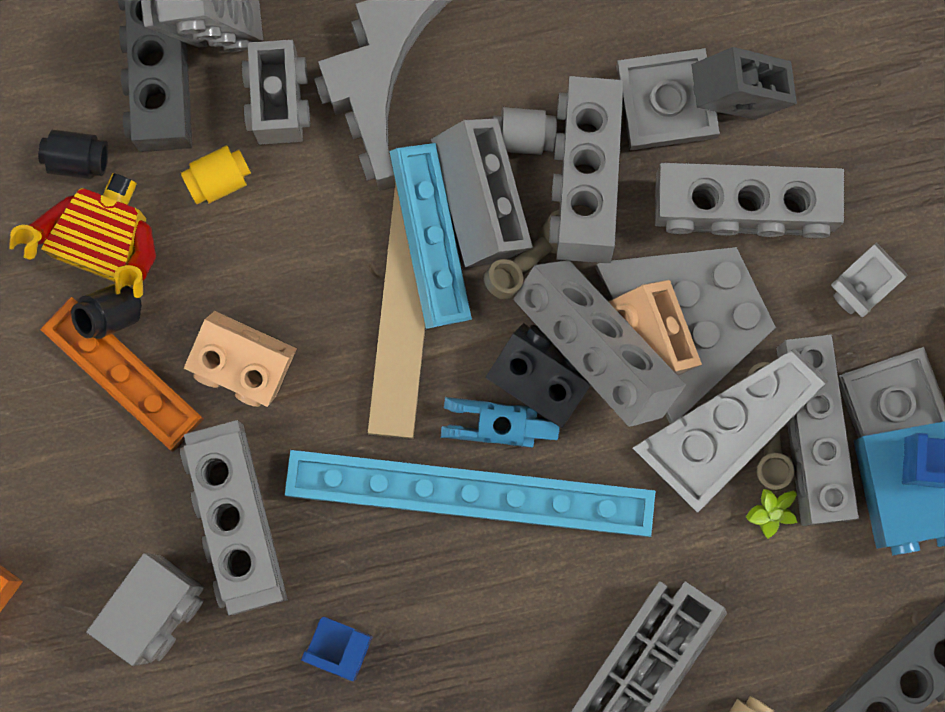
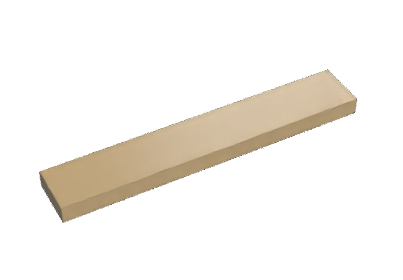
M395 183L368 435L414 439L425 322Z

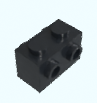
M525 323L512 334L485 377L560 428H563L591 386L538 326L531 325L529 327Z

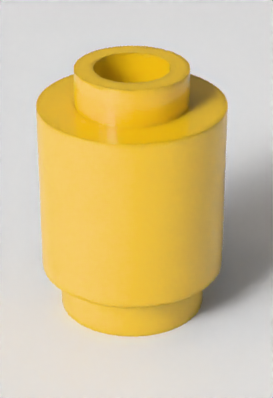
M227 145L189 163L190 168L181 172L183 180L197 205L206 200L210 204L247 186L244 177L251 174L240 150L238 149L231 153Z

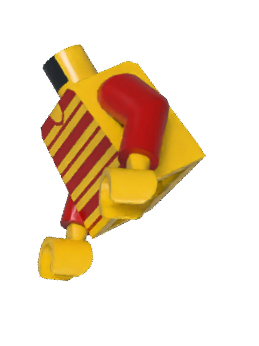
M116 173L111 174L103 195L80 188L75 195L67 196L31 224L18 225L10 232L9 249H14L18 244H27L24 248V258L29 260L35 258L38 244H43L41 250L51 258L113 281L116 294H120L124 286L128 285L131 287L133 285L135 298H140L143 295V281L156 260L152 229L146 223V217L140 210L128 205L137 183Z

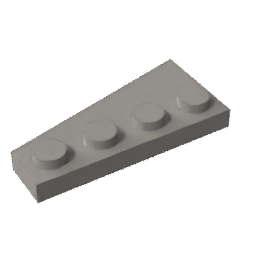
M792 349L637 444L633 449L698 513L828 380L795 349Z

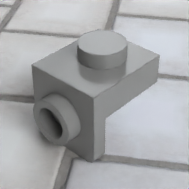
M876 242L831 284L837 291L833 296L848 313L853 314L856 311L861 317H864L879 301L903 281L908 274Z

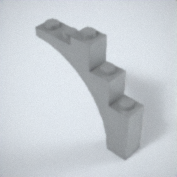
M366 0L357 3L358 19L351 21L358 45L361 48L318 61L322 76L314 78L322 104L331 102L335 115L352 110V112L346 113L345 117L352 138H362L366 153L360 154L359 159L366 180L375 178L379 191L393 187L396 183L388 149V116L395 82L407 53L424 27L452 0Z

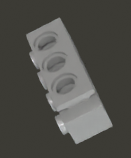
M141 0L144 27L196 47H207L208 40L209 46H223L224 52H240L248 50V42L263 41L259 0Z
M660 163L656 172L655 226L666 227V232L668 233L711 232L715 235H736L742 233L757 234L763 237L802 235L806 238H826L830 236V232H835L844 223V169ZM697 196L705 198L710 203L711 209L703 210L698 208L693 203L692 198ZM738 198L749 199L754 204L756 211L743 209L738 203ZM784 200L794 201L798 205L800 213L788 210Z
M236 420L184 434L186 445L180 448V455L186 474L191 475L194 491L191 492L192 504L197 518L202 519L206 535L202 537V544L208 563H213L217 580L213 581V588L219 608L226 607L228 615H236L287 601L244 425ZM219 463H226L229 470L227 479L224 483L213 486L210 481L211 469ZM229 507H236L240 513L239 524L235 529L225 531L221 525L222 513ZM246 551L251 558L252 565L246 575L239 577L232 569V560L237 553Z
M659 581L571 712H598L602 706L600 702L607 692L611 693L617 682L621 686L603 712H662L726 616L725 608L686 581L672 599L669 597L671 594L669 588ZM669 605L673 607L650 641L647 638L654 629L652 625L658 616H662ZM646 644L647 647L625 680L621 679V676L628 667L626 664L633 653L637 654L642 645Z

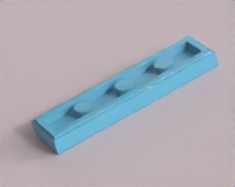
M436 143L391 150L389 152L425 327L428 329L472 320Z

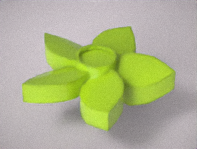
M763 489L761 496L762 505H756L751 508L746 518L751 523L760 525L763 534L769 539L779 529V522L783 524L797 523L795 515L787 509L794 502L797 494L793 490L776 498L770 490Z

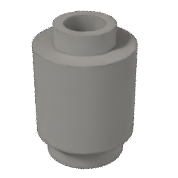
M502 107L501 116L493 115L492 119L498 118L507 152L542 155L543 151L554 150L556 116L546 115L545 110Z

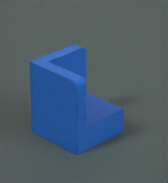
M915 433L905 437L902 484L945 488V439L928 438L926 433Z
M322 617L308 650L303 653L301 661L354 681L357 678L373 636L327 617Z

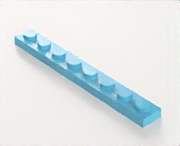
M290 450L285 496L651 537L656 491Z

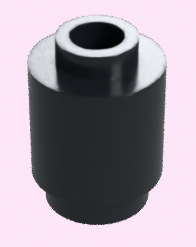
M51 130L48 138L43 137L40 141L38 151L39 163L45 165L48 174L92 179L94 175L103 176L108 162V143L105 140H98L97 136L93 134Z
M114 283L79 299L78 303L71 309L73 325L84 338L93 337L101 339L136 324L141 315V299L134 297L133 289L128 285L121 289L120 294H116Z

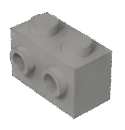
M293 40L248 42L249 61H242L243 83L245 88H250L251 104L244 105L246 130L253 131L259 145L303 142L302 127H310L308 100H301L300 84L308 83L306 58L298 57Z

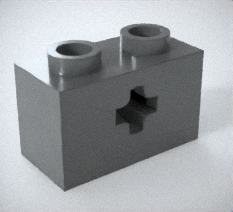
M731 47L691 64L694 81L693 91L696 97L697 108L756 120L797 104L791 61Z

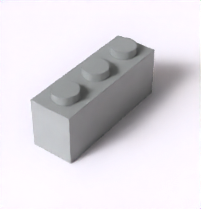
M498 118L463 120L431 138L432 143H436L446 197L465 267L493 264L497 260L509 259L533 248Z

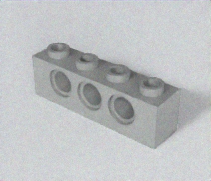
M570 76L567 93L559 92L557 119L565 120L564 133H556L554 160H563L562 174L553 175L552 201L560 202L559 216H551L549 243H557L556 260L611 264L615 247L623 80ZM589 124L597 128V131L592 133L584 132L578 126ZM586 164L593 167L596 171L591 174H583L575 167ZM584 205L591 208L594 213L589 216H581L576 214L572 208Z
M569 260L533 266L513 300L628 427L663 418L686 384Z
M832 335L785 340L776 348L778 358L795 349L828 380L787 422L801 525L810 526L859 519Z

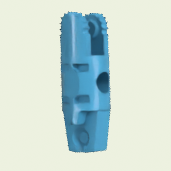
M445 397V409L456 413H479L478 429L465 428L460 425L442 426L441 438L500 443L533 448L534 438L558 440L560 427L547 418L537 417V412L529 406L504 405L486 401ZM499 417H506L510 420L509 427L504 431H498L493 427L494 421Z

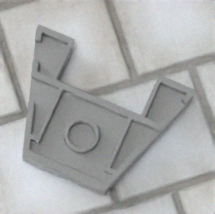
M737 247L612 260L611 264L598 263L595 267L611 300L644 284L666 280L671 281L702 365L678 375L686 386L665 414L670 424L680 419L776 328Z

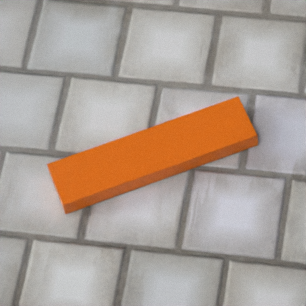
M70 297L40 330L170 451L174 452L185 440L184 434L191 433L204 418L113 334L101 339L93 337L84 338L75 329L71 318V309L78 302L73 297Z

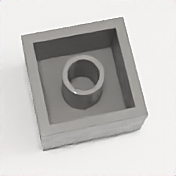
M143 553L89 627L87 633L132 666L151 663L155 659L160 661L176 640L171 633L182 621L188 623L201 607L204 600L199 595L205 587L163 556Z

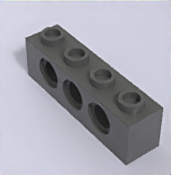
M118 0L119 8L121 11L125 10L126 26L119 27L122 53H127L128 68L121 70L123 94L125 96L129 95L130 111L123 113V128L126 139L131 138L139 152L193 148L187 43L144 27L141 0ZM150 53H164L163 59L157 65H144V60ZM155 94L166 95L165 102L161 107L153 110L146 108V103L151 96Z
M945 600L823 712H866L868 706L874 702H879L883 706L884 712H922L934 699L938 702L945 699V664L940 665L936 661L934 648L940 640H945ZM911 670L918 678V688L912 695L905 696L900 689V679L905 672Z

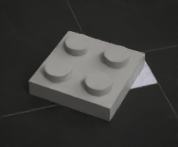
M705 48L617 61L618 80H623L622 104L630 151L718 138L720 132L716 112L697 108L696 97L693 91L694 81L691 64L707 58Z

